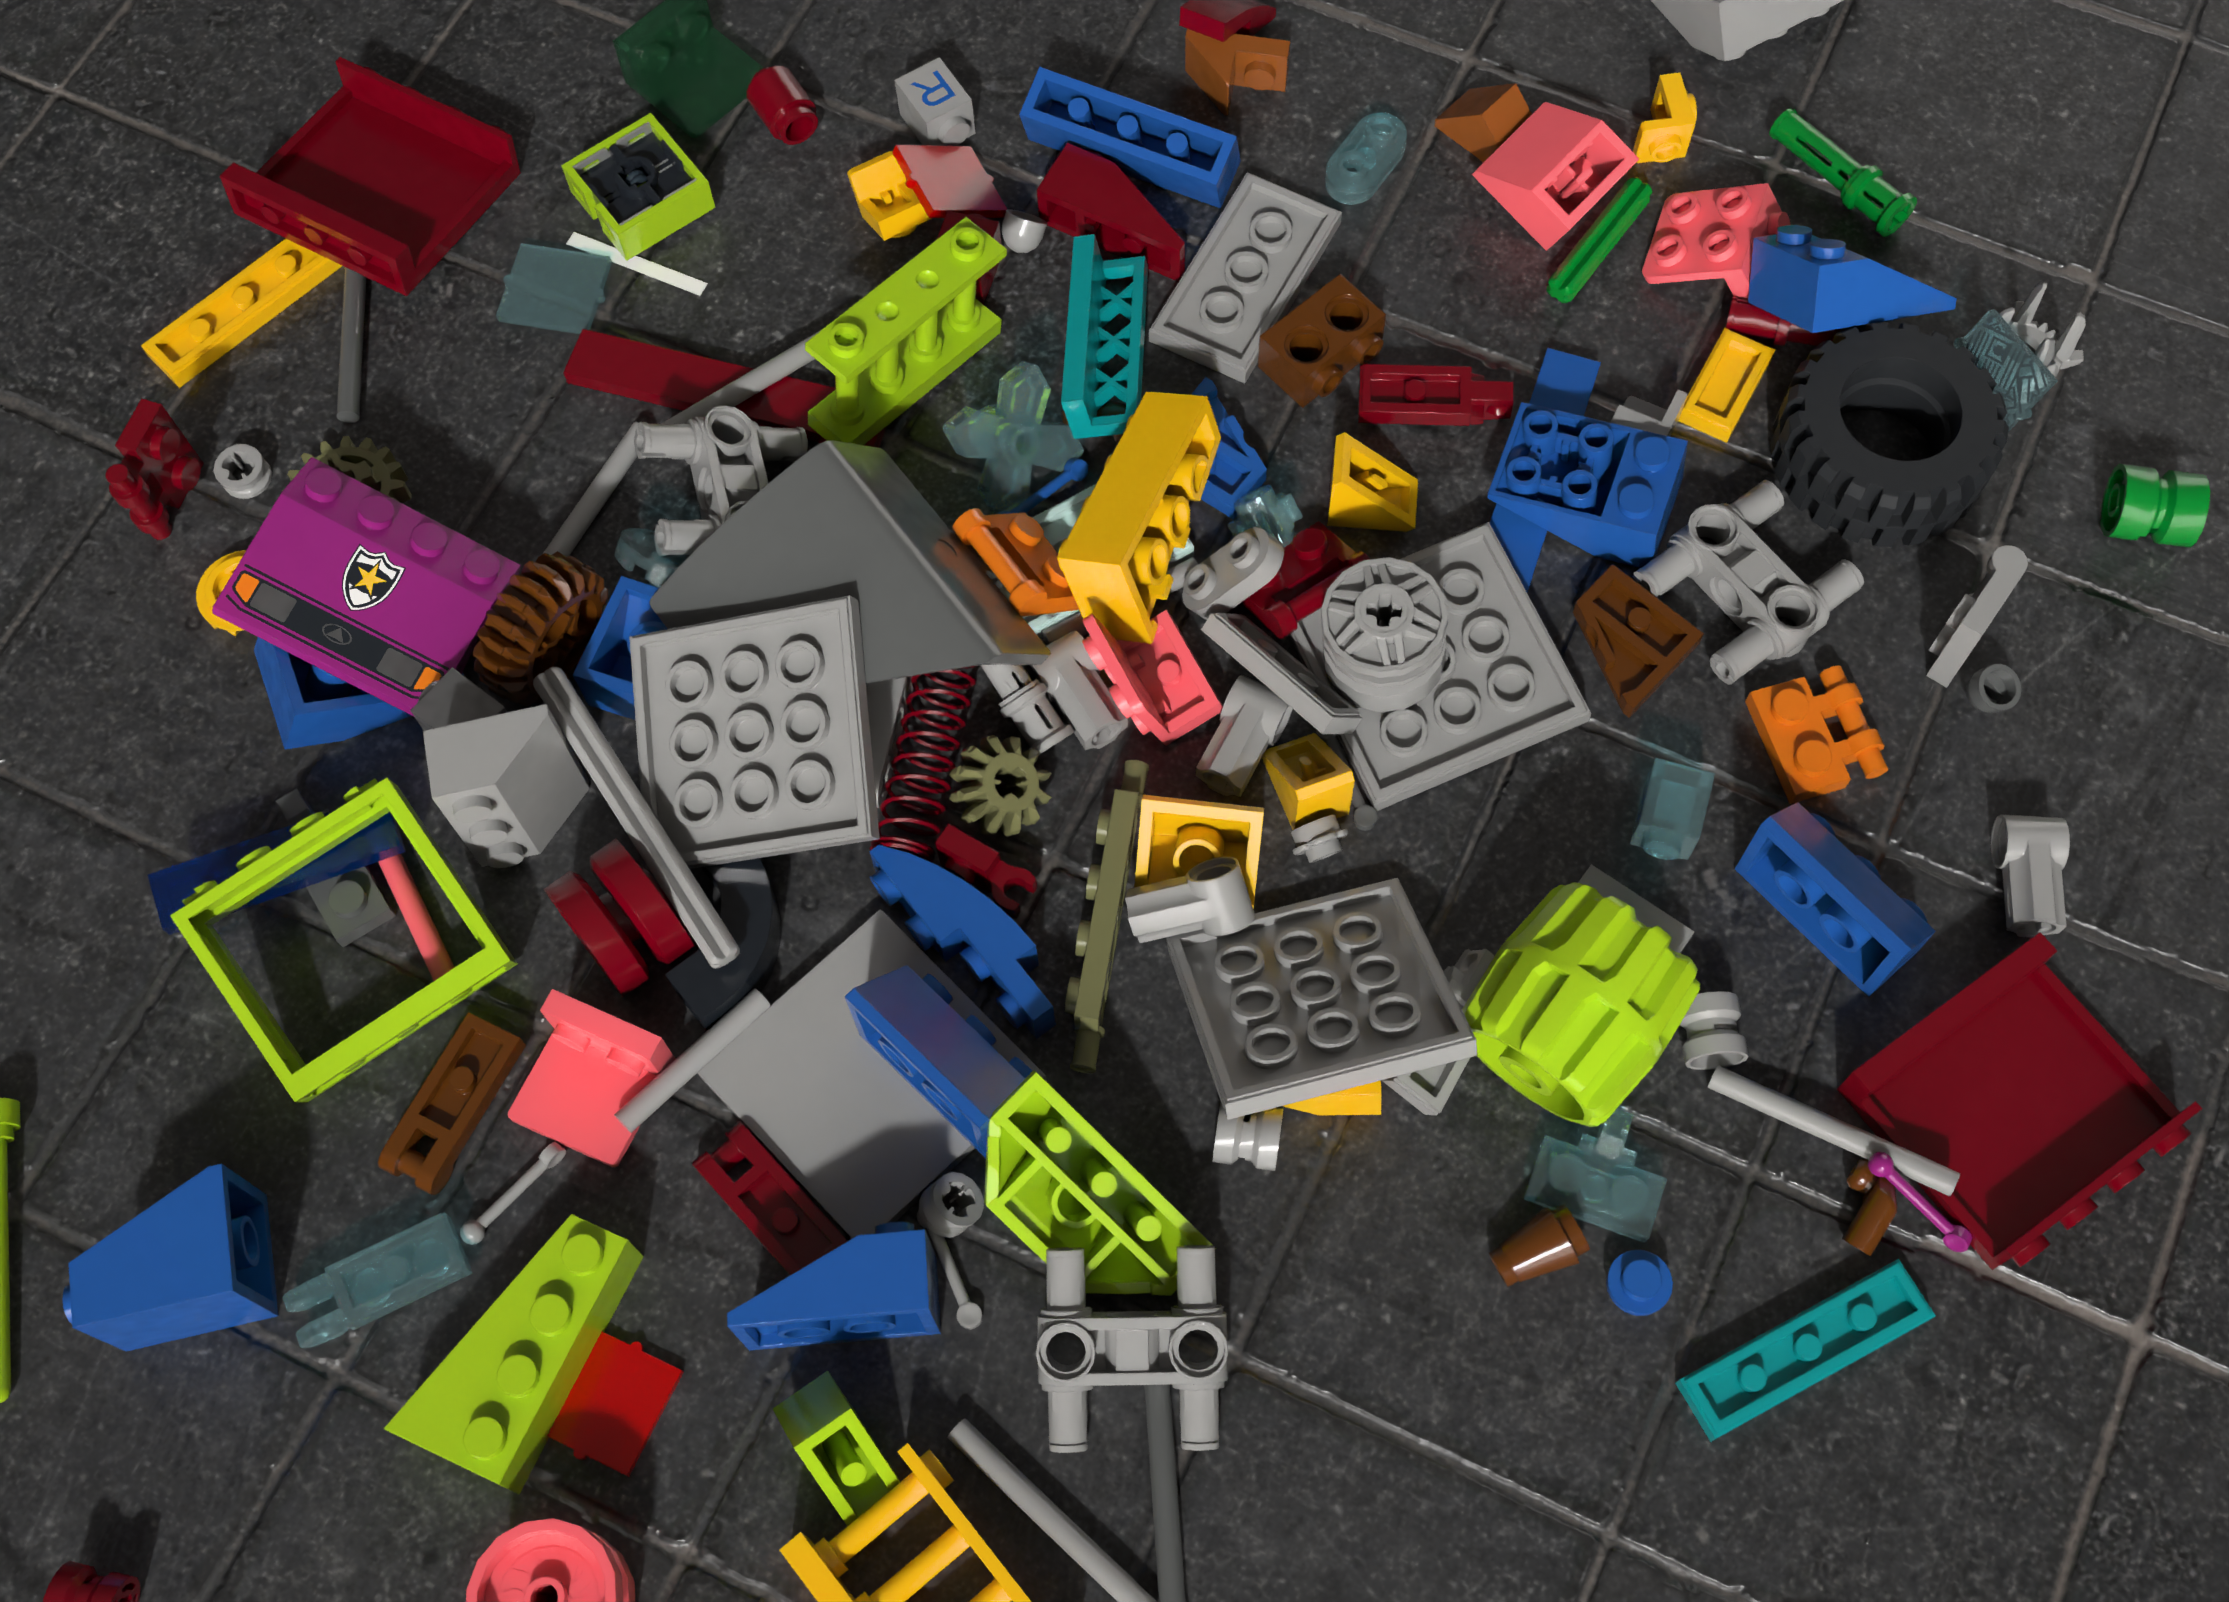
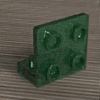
M665 0L613 40L625 82L692 138L699 137L747 98V88L753 76L763 69L760 64L713 27L707 0Z

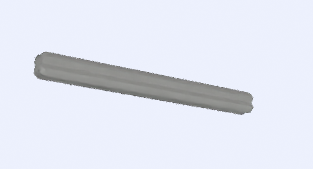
M551 667L544 673L537 675L533 680L534 688L544 704H547L563 734L710 966L716 969L733 961L740 954V948L562 669Z

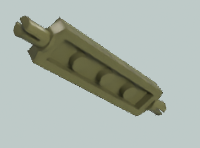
M1139 760L1125 761L1121 790L1115 789L1111 810L1101 809L1098 819L1096 844L1105 845L1101 865L1092 863L1090 865L1086 899L1095 900L1091 921L1082 919L1080 921L1075 950L1076 956L1084 957L1081 978L1070 977L1065 1002V1013L1074 1014V1032L1076 1033L1070 1068L1081 1073L1096 1072L1100 1041L1105 1036V1029L1102 1026L1142 797L1144 795L1147 772L1149 771V765Z

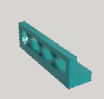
M1095 234L1075 236L1073 238L1061 404L1074 439L1123 434L1129 417L1135 413L1141 402L1148 281L1147 261L1145 256L1103 261ZM1133 277V282L1117 296L1105 288L1106 280ZM1120 313L1131 322L1115 336H1112L1103 329V326ZM1118 354L1127 360L1128 364L1110 378L1100 371V368ZM1113 396L1126 403L1125 414L1097 417V410Z

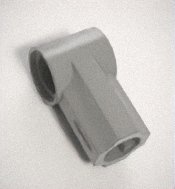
M1073 630L1046 645L1051 654L1042 665H1025V668L1032 681L1038 679L1040 683H1045L1048 688L1045 696L1050 703L1054 702L1066 722L1072 725L1075 730L1074 734L1085 750L1091 748L1100 749L1116 740L1117 736L1128 727V719L1122 714L1108 688L1100 678L1099 669L1090 658L1082 643L1083 637Z
M1240 675L1233 684L1223 705L1219 719L1221 723L1196 767V777L1206 783L1208 788L1222 795L1241 797L1268 745L1274 746L1280 739L1293 709L1266 685L1247 676Z
M2000 814L1994 821L1991 833L1992 862L1997 869H2002L2007 931L2016 933L2018 937L2033 938L2039 932L2043 935L2059 934L2067 927L2062 870L2069 856L2070 834L2065 819Z
M1224 856L1206 860L1191 868L1186 876L1127 889L1125 896L1129 924L1133 935L1138 938L1139 943L1201 929L1209 936L1229 935L1248 927L1256 917L1239 861L1234 857Z

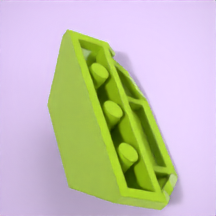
M1035 1070L994 1110L987 1128L985 1205L1045 1263L1046 1249L1084 1248L1086 1293H1151L1152 1295L1171 1296L1177 1290V1246L1212 1244Z

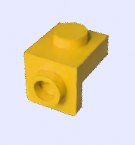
M1681 72L1660 75L1650 108L1653 120L1644 121L1639 126L1633 148V153L1639 158L1636 163L1653 161L1663 163L1675 158L1685 157L1696 124V100L1692 93L1686 92Z
M888 151L849 169L847 175L861 215L884 241L889 238H900L909 235L918 225L932 219L927 216L913 189L906 186L905 175L893 156L892 151Z

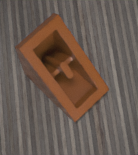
M1516 83L1472 88L1437 117L1434 126L1484 163L1532 113Z

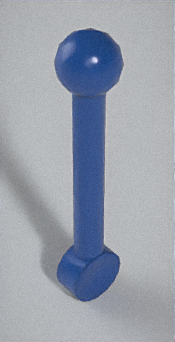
M1070 458L1064 466L1063 473L1011 511H1001L998 514L1027 513L1070 480L1082 481L1088 474V464L1082 459Z

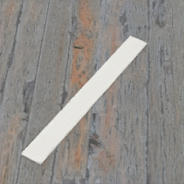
M573 232L566 243L699 296L708 284L638 256H634L626 261L617 248Z

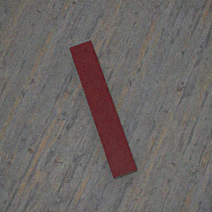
M582 329L563 374L568 384L683 411L752 371L754 368ZM786 376L736 405L735 408L744 412L759 426H769L772 428L803 427L808 441L822 443L827 440L808 425V411L836 390V388ZM886 427L864 445L879 448Z

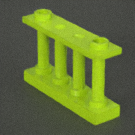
M965 217L805 343V351L835 375L836 390L808 411V425L827 441L834 440L864 445L1001 333L1002 319L975 298L976 280L1004 259L1007 255V249Z

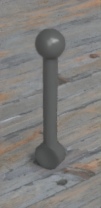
M1316 729V734L1349 767L1337 740L1338 734H1321ZM1355 781L1351 800L1355 808L1353 822L1356 828L1368 831L1376 825L1377 812L1373 807L1365 804Z

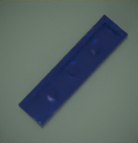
M335 810L326 812L324 815L327 816ZM388 812L234 912L406 852L395 818L391 812ZM297 823L148 874L162 929L169 935L180 932L170 915L185 906L183 900L195 893L194 888L211 880H215L219 885L239 872L236 867L237 862L249 853L263 846H269L271 850H274L291 839L293 836L290 833V829Z

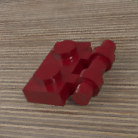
M141 398L115 444L124 458L120 464L110 466L105 476L110 483V494L120 506L130 509V518L137 528L143 533L150 534L156 540H163L172 533V525L169 522V512L165 508L166 505L180 508L188 491L192 490L198 483L204 463L163 405Z

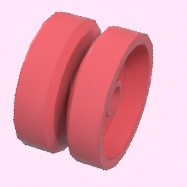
M555 1518L523 1522L498 1536L477 1560L466 1589V1602H546L547 1597L558 1596L557 1602H635V1581L623 1555L602 1536L590 1532L581 1526Z

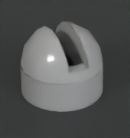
M1007 209L1001 229L1003 239L1011 250L1017 253H1028L1034 250L1043 239L1047 222L1026 212Z

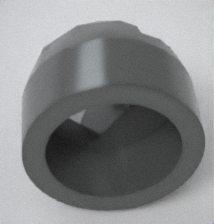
M2003 664L1990 665L1979 669L1971 676L1966 684V696L1970 704L1978 711L1998 713L2008 710L2017 704L2021 696V682L2017 674L2010 667Z

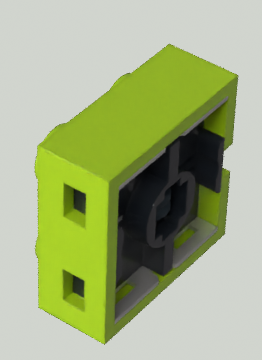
M652 113L561 165L571 193L593 220L599 218L604 234L626 261L716 208L708 180Z

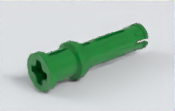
M1792 108L1787 109L1772 125L1769 136L1778 140L1805 162L1808 167L1841 192L1842 204L1849 210L1857 208L1877 224L1876 231L1881 236L1887 237L1894 233L1913 212L1917 204V198L1910 192L1902 194L1882 178L1883 171L1876 165L1867 164L1862 166L1830 138L1826 137L1798 115L1796 110Z

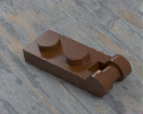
M468 1012L385 1144L379 1156V1168L394 1176H400L404 1173L414 1178L416 1187L431 1195L440 1193L451 1177L453 1164L526 1047L523 1040ZM424 1134L437 1140L427 1156L416 1151L417 1144Z

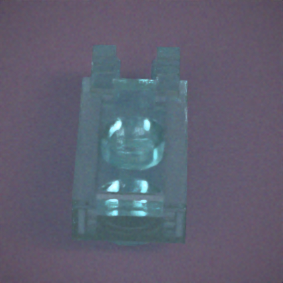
M444 1212L325 1267V1273L302 1283V1285L292 1290H288L289 1292L285 1293L282 1298L287 1311L293 1313L310 1309L316 1304L325 1302L333 1296L335 1297L338 1309L307 1323L295 1333L300 1347L306 1349L319 1346L328 1340H333L343 1335L349 1328L351 1330L360 1328L469 1276L473 1272L452 1218Z

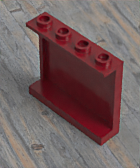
M339 57L335 62L343 86L256 173L233 162L220 175V179L234 214L404 296H408L521 174L512 135L498 126L488 125L468 116L454 106H447L431 99L411 86H403L383 77L369 67H362Z
M2041 932L1854 1070L1837 1088L1876 1136L1961 1173L1951 1196L1919 1182L1917 1183L1953 1225L1964 1227L1972 1234L1973 1239L1970 1245L1991 1270H1994L2010 1258L2019 1267H2022L2051 1244L2043 1235L2045 1231L2058 1221L2069 1230L2099 1207L2091 1199V1195L2104 1185H2107L2113 1193H2116L2138 1177L2145 1169L2137 1160L2152 1148L2162 1157L2192 1134L2184 1123L2202 1110L2201 1106L2195 1101L2180 1112L2046 966L2045 963L2057 950Z

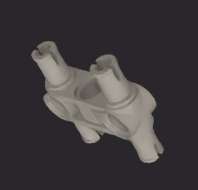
M725 405L711 409L706 417L688 419L685 424H648L647 422H639L634 436L637 457L639 459H685L691 467L702 520L659 519V525H656L654 533L657 554L659 556L691 555L728 518L768 484L763 461L795 462L807 453L808 440L805 429L803 427L772 428L769 426H759L744 412L735 407Z
M1768 480L1761 481L1730 505L1721 503L1704 505L1697 508L1690 515L1687 525L1670 537L1667 543V550L1635 571L1634 576H1632L1634 581L1657 598L1686 577L1692 578L1743 631L1742 634L1716 651L1710 658L1712 670L1719 679L1728 685L1733 684L1766 658L1769 660L1781 659L1782 657H1791L1799 653L1805 646L1808 638L1827 624L1829 612L1859 591L1864 584V578L1860 570L1852 562L1843 559L1807 585L1759 538L1753 529L1779 512L1784 505V497L1781 491ZM1699 537L1710 538L1717 544L1705 543ZM1778 617L1788 618L1796 626L1785 625Z
M1177 1246V1305L1172 1306L1171 1310L1092 1312L1091 1307H1086L1084 1248L1059 1247L1046 1249L1047 1307L1041 1308L1040 1315L1037 1316L1036 1357L1038 1362V1383L1041 1384V1390L1048 1392L1049 1451L1073 1453L1087 1450V1391L1092 1390L1094 1386L1172 1385L1173 1388L1179 1389L1181 1448L1192 1451L1218 1449L1219 1389L1224 1388L1225 1381L1228 1380L1227 1313L1223 1311L1222 1305H1217L1215 1246ZM1190 1331H1206L1216 1340V1351L1207 1361L1201 1363L1190 1362L1179 1351L1180 1341ZM1062 1332L1074 1333L1084 1343L1085 1355L1076 1364L1064 1365L1058 1363L1051 1356L1048 1347L1052 1337Z

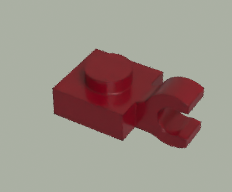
M949 823L935 842L942 868L965 880L971 886L974 884L988 893L992 891L994 903L1011 918L1019 916L1020 907L1017 902L1006 897V892L1014 886H1021L1033 894L1037 889L1036 878L1031 872L1000 860L997 851Z

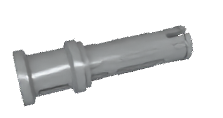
M980 665L1003 700L999 703L1001 707L1000 713L1004 718H1011L1028 743L1029 749L1034 748L1040 751V755L1075 732L1071 724L1064 725L1045 696L1048 691L1045 683H1040L1038 679L1032 681L1022 665Z

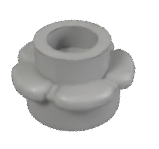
M1335 814L1307 823L1291 831L1297 847L1292 850L1293 854H1306L1309 863L1337 854L1343 850L1339 840L1348 835V830H1341Z

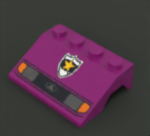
M311 457L279 495L213 605L212 614L414 716L410 710L418 703L421 693L429 684L440 680L452 667L460 674L463 673L473 648L479 639L477 632L485 625L488 618L486 611L493 608L498 599L497 593H502L509 585L510 576L519 575L521 565Z

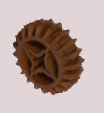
M558 551L552 555L544 553L535 562L528 561L524 564L521 574L510 576L509 585L502 593H497L498 599L493 608L486 611L488 618L485 625L477 632V636L481 640L474 647L473 655L477 658L474 664V671L480 675L479 681L489 686L488 689L502 699H507L516 704L519 703L525 707L533 703H543V700L533 686V680L547 669L559 667L569 681L573 679V673L607 606L605 602L608 599V589L604 586V578L596 574L593 568L573 556H566Z

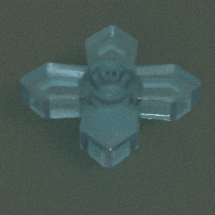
M1021 361L999 379L997 405H988L980 410L966 406L943 425V431L956 454L967 458L986 459L977 489L989 510L994 514H998L1001 511H1011L1029 497L1032 464L1062 472L1070 458H1079L1084 452L1079 440L1073 438L1069 425L1061 422L1042 421L1051 389L1040 368L1035 364Z

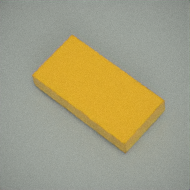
M1724 328L1687 396L1679 422L1727 443L1771 362L1775 349Z

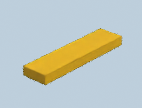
M285 238L143 343L141 347L148 357L181 388L341 268L342 265Z

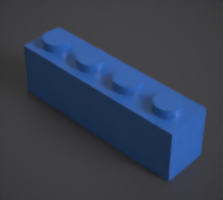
M1039 67L1019 114L1030 141L1058 151H1062L1067 143L1084 150L1096 151L1106 159L1114 162L1125 175L1220 209L1241 162L1238 140L1235 135Z

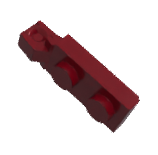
M1360 365L1358 423L1469 426L1470 424H1483V420L1511 418L1513 382L1484 381V375L1472 373V367Z

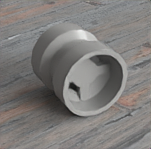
M1722 991L1697 994L1680 1023V1026L1686 1029L1687 1041L1682 1046L1687 1068L1711 1070L1716 1069L1717 1065L1726 1068L1740 1064L1749 1057L1746 1039L1737 1030L1736 1022L1741 1016L1739 998L1736 994Z
M1220 1103L1212 1162L1231 1165L1238 1158H1245L1246 1161H1251L1257 1169L1275 1171L1284 1108L1276 1107L1227 1120L1222 1103Z

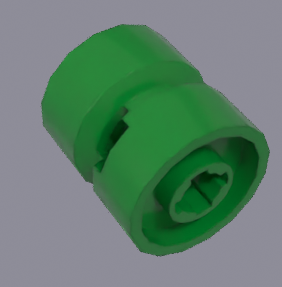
M2118 464L2113 469L2104 491L2100 519L2103 535L2106 537L2137 540L2140 536L2146 537L2149 533L2154 543L2191 548L2199 539L2207 519L2210 503L2209 480L2204 474L2168 470L2160 478L2156 468Z

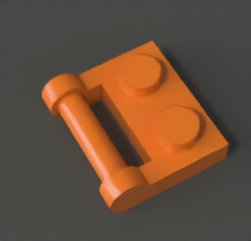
M973 508L964 512L954 522L952 528L954 533L964 545H972L1011 594L1009 602L1019 615L1025 617L1079 610L1064 573L1059 567L1057 560L1058 552L1046 539L1043 528L1035 519L1028 516L1025 512L984 515L979 508Z

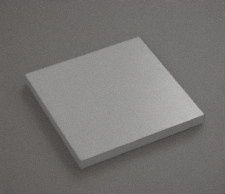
M1489 522L1399 559L1414 563L1430 574L1445 595L1448 614L1446 660L1437 685L1425 699L1404 710L1376 712L1356 707L1343 698L1361 713L1362 719L1352 734H1338L1337 736L1371 806L1376 811L1590 721L1591 712ZM1320 608L1297 623V630L1288 636L1302 664L1336 692L1325 672ZM1379 620V626H1389V620Z
M849 595L629 637L641 794L689 869L880 839L859 602L856 598ZM646 865V870H647L649 873H651L650 869H649L648 866Z
M1398 878L1255 913L1256 917L1248 927L1229 935L1209 936L1201 929L1166 937L1168 952L1227 1120L1477 1056L1476 1038Z
M881 909L773 1003L698 1072L700 1078L850 1239L858 1235L875 1234V1227L877 1225L896 1222L920 1200L922 1193L930 1185L935 1183L942 1175L949 1173L975 1149L859 1035L844 997L854 987L905 965H908L921 979L929 973L951 994L953 1001L949 1006L964 1020L970 1015H974L991 1031L997 1040L992 1047L1008 1062L1014 1056L1019 1058L1047 1082L1046 1075Z

